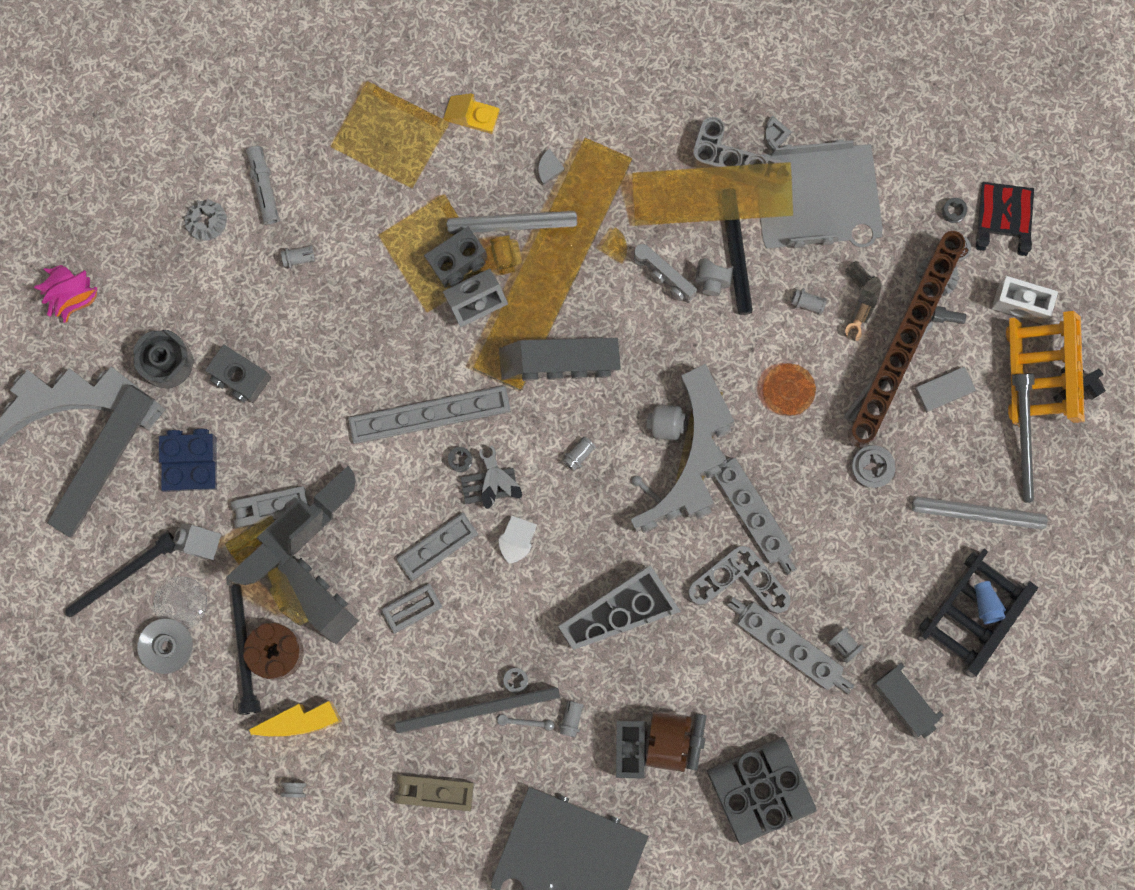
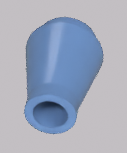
M990 581L976 584L974 588L979 618L983 620L984 624L1004 619V611L1006 609L992 588Z

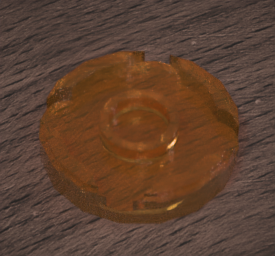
M791 363L778 365L764 379L763 398L768 407L778 415H800L810 407L815 399L816 386L814 378L808 370L800 365Z

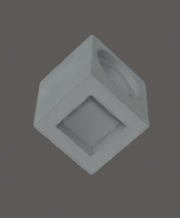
M182 524L174 536V550L203 559L213 560L221 534L195 525Z

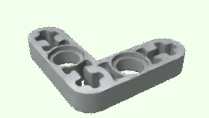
M739 546L697 579L688 591L689 598L694 604L705 605L739 577H742L765 607L772 613L777 614L786 611L791 602L787 591L753 550L746 546ZM738 552L742 555L745 553L749 554L748 563L753 566L756 562L759 566L753 569L748 576L744 573V571L748 570L747 566L744 563L738 565L736 562ZM723 568L728 571L729 580L726 583L721 584L715 580L714 573L717 569ZM761 572L766 575L768 582L765 587L759 588L754 585L752 578L755 573ZM709 577L711 583L718 590L714 592L711 587L705 593L707 599L704 600L702 597L696 599L694 597L696 593L695 587L703 588L708 582L704 579ZM772 583L776 586L772 592L777 597L780 595L784 597L782 601L784 606L782 608L778 605L775 607L771 605L773 598L769 593L766 597L761 594L768 590Z

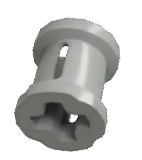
M847 627L842 629L828 642L830 646L834 645L845 657L844 661L846 663L865 648L862 644L858 645L850 636Z

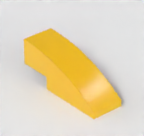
M328 701L306 712L303 704H298L249 729L251 735L268 737L296 736L326 729L342 722L332 701Z

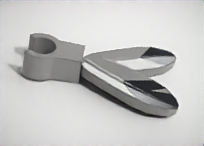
M492 445L490 449L493 451V454L489 458L483 456L482 449L479 451L480 457L485 462L488 470L482 490V502L486 509H490L495 503L498 485L512 498L521 499L523 496L520 486L507 473L498 468L496 451Z

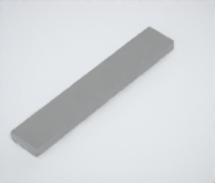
M506 386L349 417L353 444H359L510 413L511 410Z

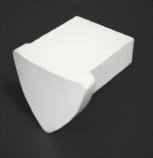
M511 516L504 534H501L499 537L501 553L508 563H515L529 553L532 547L530 543L537 524Z

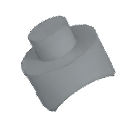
M707 258L700 259L697 265L695 281L703 286L702 292L704 294L719 296L721 289L731 286L733 266L722 268Z

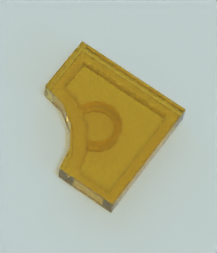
M278 568L268 572L272 584L270 592L280 612L297 625L301 626L309 620L287 576Z

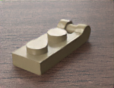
M397 775L396 783L399 784L398 795L395 794L394 803L471 812L474 783ZM410 785L417 786L416 797L409 796Z

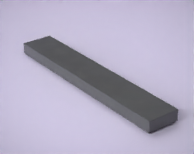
M133 385L128 386L47 522L49 525L68 537H73L153 404L154 398Z
M554 687L398 721L395 723L396 733L400 734L560 699L559 689Z

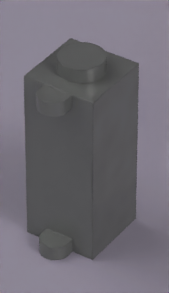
M901 662L872 685L913 737L922 736L926 738L937 729L934 724L940 721V718L944 715L941 711L936 714L902 673L901 670L905 666Z

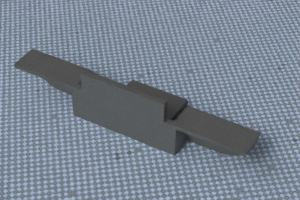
M347 466L316 494L314 502L310 507L299 498L257 537L262 545L226 577L227 585L229 586L232 583L241 585L256 583L274 567L281 568L333 519V513L354 492L356 480L351 468Z

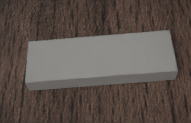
M461 513L399 556L397 560L411 581H414L479 534L466 515Z

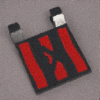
M982 182L976 237L977 250H986L990 243L989 233L1019 237L1017 253L1020 256L1028 255V252L1032 249L1031 230L1034 188Z

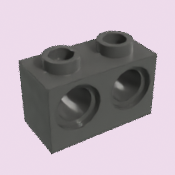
M469 226L424 255L444 288L449 285L454 286L462 281L465 274L471 270L474 272L481 269L485 265V261L488 260L485 249ZM467 248L476 249L471 256L463 255L464 250ZM444 263H453V267L450 270H441V266Z

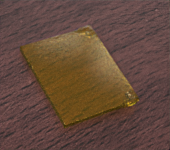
M367 81L331 148L413 189L448 128L449 122Z
M445 194L379 234V237L427 313L446 302L443 291L453 287L449 285L444 288L424 256L455 235L448 232L447 220L459 217ZM467 248L464 250L463 255L471 256L476 249ZM485 261L486 263L481 269L474 272L471 270L463 276L464 278L461 282L488 269H491L493 273L494 270ZM444 263L441 266V270H450L453 267V263Z

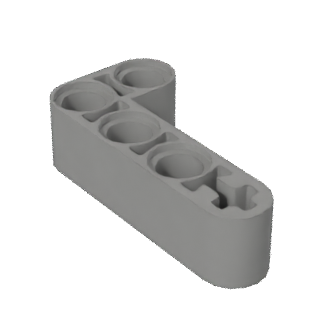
M709 117L703 121L694 147L693 162L697 169L773 192L782 193L790 188L793 178V169L790 164L722 145L725 128L722 120L717 117ZM714 129L718 131L719 134L716 136H710L706 132L708 130ZM708 153L712 157L708 160H703L699 155ZM726 160H733L737 164L733 167H728L724 162ZM751 167H759L762 172L753 174L749 169ZM767 170L771 171L769 177H766ZM779 174L784 175L782 180L777 179Z

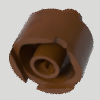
M277 623L262 624L248 636L244 646V660L249 669L256 675L270 680H281L294 674L301 666L304 657L303 644L299 635L292 629ZM277 647L276 650L280 653L278 656L271 657L272 654L269 652V649Z
M653 711L646 766L685 772L687 755H682V753L688 754L690 737L685 732L690 733L692 716Z

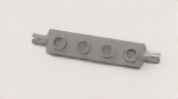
M718 446L717 448L724 460L725 466L721 468L722 472L715 476L768 561L770 563L780 562L786 574H791L786 563L793 572L797 570L789 558L793 547L737 459H726Z
M735 597L732 598L731 601L734 604L729 602L727 606L740 615L738 625L828 690L836 685L846 694L851 692L850 689H853L854 684L841 676L844 668L842 665L756 602L745 606Z

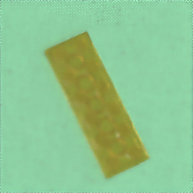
M791 162L632 173L635 226L793 216Z

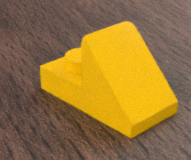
M472 93L455 95L450 97L443 120L493 134L500 108L475 101L474 94Z

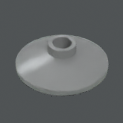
M156 620L146 626L140 634L137 645L138 655L145 667L153 672L160 674L176 672L191 657L193 650L191 634L182 623L176 620ZM167 641L172 644L169 652L163 650V644Z

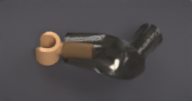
M854 261L849 265L851 269L847 267L845 273L860 287V292L851 318L855 320L847 325L845 332L847 337L851 329L858 330L855 341H858L862 337L860 326L862 322H868L879 299L882 283L877 276L871 277L858 261Z

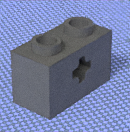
M617 721L616 778H646L647 721Z

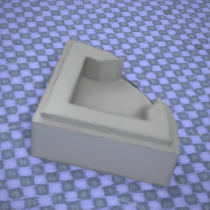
M771 116L765 131L767 144L772 151L775 148H779L792 133L774 116Z
M551 149L544 153L539 163V177L543 186L565 172L564 167Z

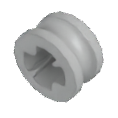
M511 668L504 675V685L510 692L519 693L527 687L528 676L520 668ZM517 672L518 676L520 674L523 676L524 680L520 682L521 687L514 688V685L510 686L508 684V680L512 679V673Z
M281 782L284 791L280 797L305 798L306 794L303 792V789L307 783Z

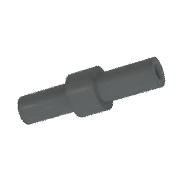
M936 306L931 318L932 321L939 323L949 321L965 324L966 314L948 311L946 307ZM912 311V315L923 316L919 311Z
M696 714L693 734L689 735L690 751L686 769L698 770L701 749H704L706 738H703L707 715Z

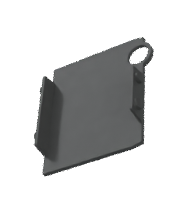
M529 787L496 868L491 888L501 890L502 884L506 880L513 878L522 883L524 890H628L649 836L620 824L621 819L610 816V819L573 805L568 802L570 798L560 794L556 798Z

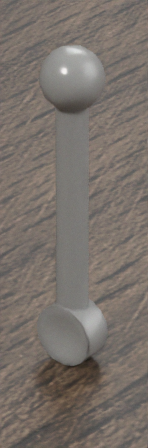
M640 476L632 478L633 485L642 488L658 504L662 501L642 482Z
M500 715L497 719L498 724L502 726L508 723L544 727L548 731L553 730L555 726L552 720L540 722L508 718L506 715Z

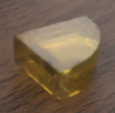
M615 227L601 247V251L623 264L627 254V243L621 231Z

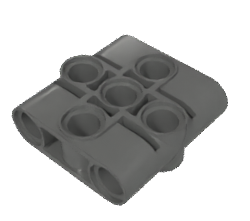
M783 736L707 770L714 790L740 846L772 831L780 830L792 822L817 812L809 790ZM758 751H761V753H762V755H763V757H764V760H765V762H766V764H767V766H768V768H769L770 773H768V770H767V768H766V766H765V764H764V762H763V759L761 758V755H760V753H759ZM747 757H753L757 762V768L752 773H748L743 769V761ZM732 763H735L736 768L740 774V777L744 783L743 785H741V782L737 776V773ZM786 771L790 772L794 778L793 784L787 788L783 787L780 783V776ZM759 783L766 784L769 790L768 795L763 799L757 798L754 792L756 785ZM734 794H739L743 798V806L739 810H733L729 806V799ZM780 797H782V800H783V802H784V804H785V806H786V809H787V811H788V813H789V815H790V817H791L790 819H789L788 816H787V813H786L785 808H784V806H783V804H782V802H781ZM754 809L756 810V813L760 819L764 831L761 830L758 820L753 812ZM771 809H776L780 813V820L775 825H770L766 820V814Z

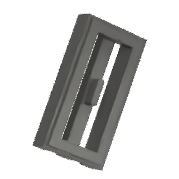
M514 468L504 469L503 471L516 482ZM486 473L461 477L465 505L482 502V495L470 497L469 493L482 491L484 484L468 487L467 483L485 480ZM505 491L497 492L496 499L510 497Z

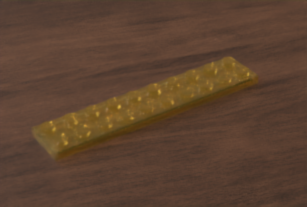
M584 138L549 212L575 211L577 213V225L575 227L540 229L506 299L508 305L502 307L474 364V371L522 392L527 381H522V379L501 380L499 348L520 340H547L632 163L631 157Z

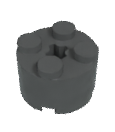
M172 331L147 332L134 346V366L137 372L156 387L165 389L176 387L182 384L191 374L194 364L192 352L187 344ZM163 356L167 358L164 362L160 360Z

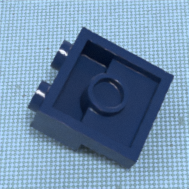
M208 429L193 430V435H183V431L168 430L166 431V436H159V463L162 464L161 491L217 490V437L214 434H209Z

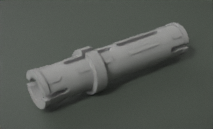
M249 147L246 150L251 168L249 174L255 183L263 224L269 225L280 222L269 178L271 172L270 168L266 166L263 147Z

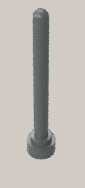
M1034 373L1012 374V385L1015 386V391H1018L1022 489L1023 500L1026 503H1031L1034 500L1029 390H1032V385L1035 384Z

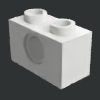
M1006 276L998 284L992 309L1044 324L1052 316L1058 291Z

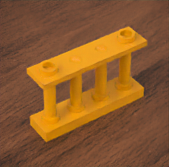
M1075 311L1063 312V320L1059 324L1022 327V323L1015 317L1009 318L1010 326L1006 327V338L1010 342L1012 404L1008 406L1009 419L1020 427L1018 391H1015V386L1012 385V374H1023V364L1062 360L1065 363V373H1062V376L1035 378V384L1032 385V389L1063 387V389H1066V399L1062 403L1030 405V416L1063 413L1073 423L1085 422L1081 316ZM1061 334L1064 337V347H1061V350L1023 353L1022 338Z

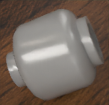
M657 405L653 413L648 414L647 428L652 430V434L656 439L678 440L682 434L687 432L688 415L679 406Z

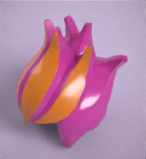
M63 265L52 269L44 268L50 276L45 282L34 286L35 289L41 290L40 294H45L42 303L46 304L49 302L47 315L51 317L55 312V316L58 317L61 314L63 323L68 322L69 316L73 312L90 306L95 301L98 287L90 288V277H86L85 270L73 275Z

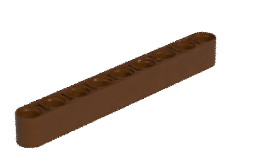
M957 231L946 232L936 245L848 432V440L855 447L867 446L874 439L964 249L965 238ZM945 242H952L956 250H949L945 246ZM934 265H941L945 269V273L940 274L936 272ZM928 287L932 289L934 297L926 296L923 288ZM912 311L921 312L923 320H916L912 316ZM901 334L910 335L913 341L912 344L904 343L901 339ZM890 357H897L901 361V367L892 366L889 360ZM880 380L887 381L891 388L890 391L881 390L878 382ZM875 404L879 408V415L870 414L867 410V405ZM856 428H864L868 432V438L860 439L856 434Z

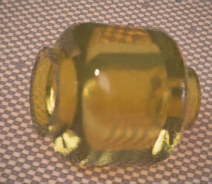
M510 235L490 239V244L485 247L489 269L492 271L499 270L500 275L515 272L514 267L522 263L518 241L511 239Z

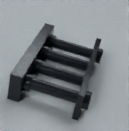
M982 549L978 553L973 551L964 562L967 568L932 618L926 617L917 629L921 632L917 637L920 641L927 640L930 635L962 658L963 663L966 665L962 671L971 678L977 677L1039 588L1030 581L1023 583V585H1016L982 561L989 552L986 549ZM975 570L1010 594L1009 597L1012 598L1007 608L1005 607V618L997 621L992 629L983 628L952 605L960 591L977 603L975 588L967 583ZM944 614H947L979 637L978 641L981 642V645L976 652L973 649L969 651L936 627Z

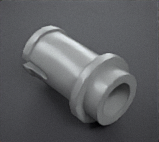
M312 245L292 250L285 248L286 251H281L284 267L289 266V268H292V265L315 262L314 254H310L313 253Z
M802 288L801 290H795L791 304L796 305V309L802 307L822 314L827 298L807 293Z
M583 436L570 453L564 454L565 458L562 461L573 471L577 468L580 469L582 467L581 463L595 450L596 446Z
M566 701L562 725L558 726L561 729L560 734L576 738V734L580 733L578 726L582 708L584 707L583 704Z

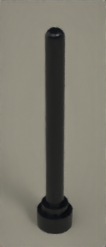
M168 530L159 535L155 546L65 609V615L73 617L162 553L165 555L176 551L174 550L173 535Z
M233 584L231 586V597L243 695L240 698L241 703H238L239 715H248L250 712L260 713L261 704L253 693L251 670L244 660L247 631L242 587L240 584Z

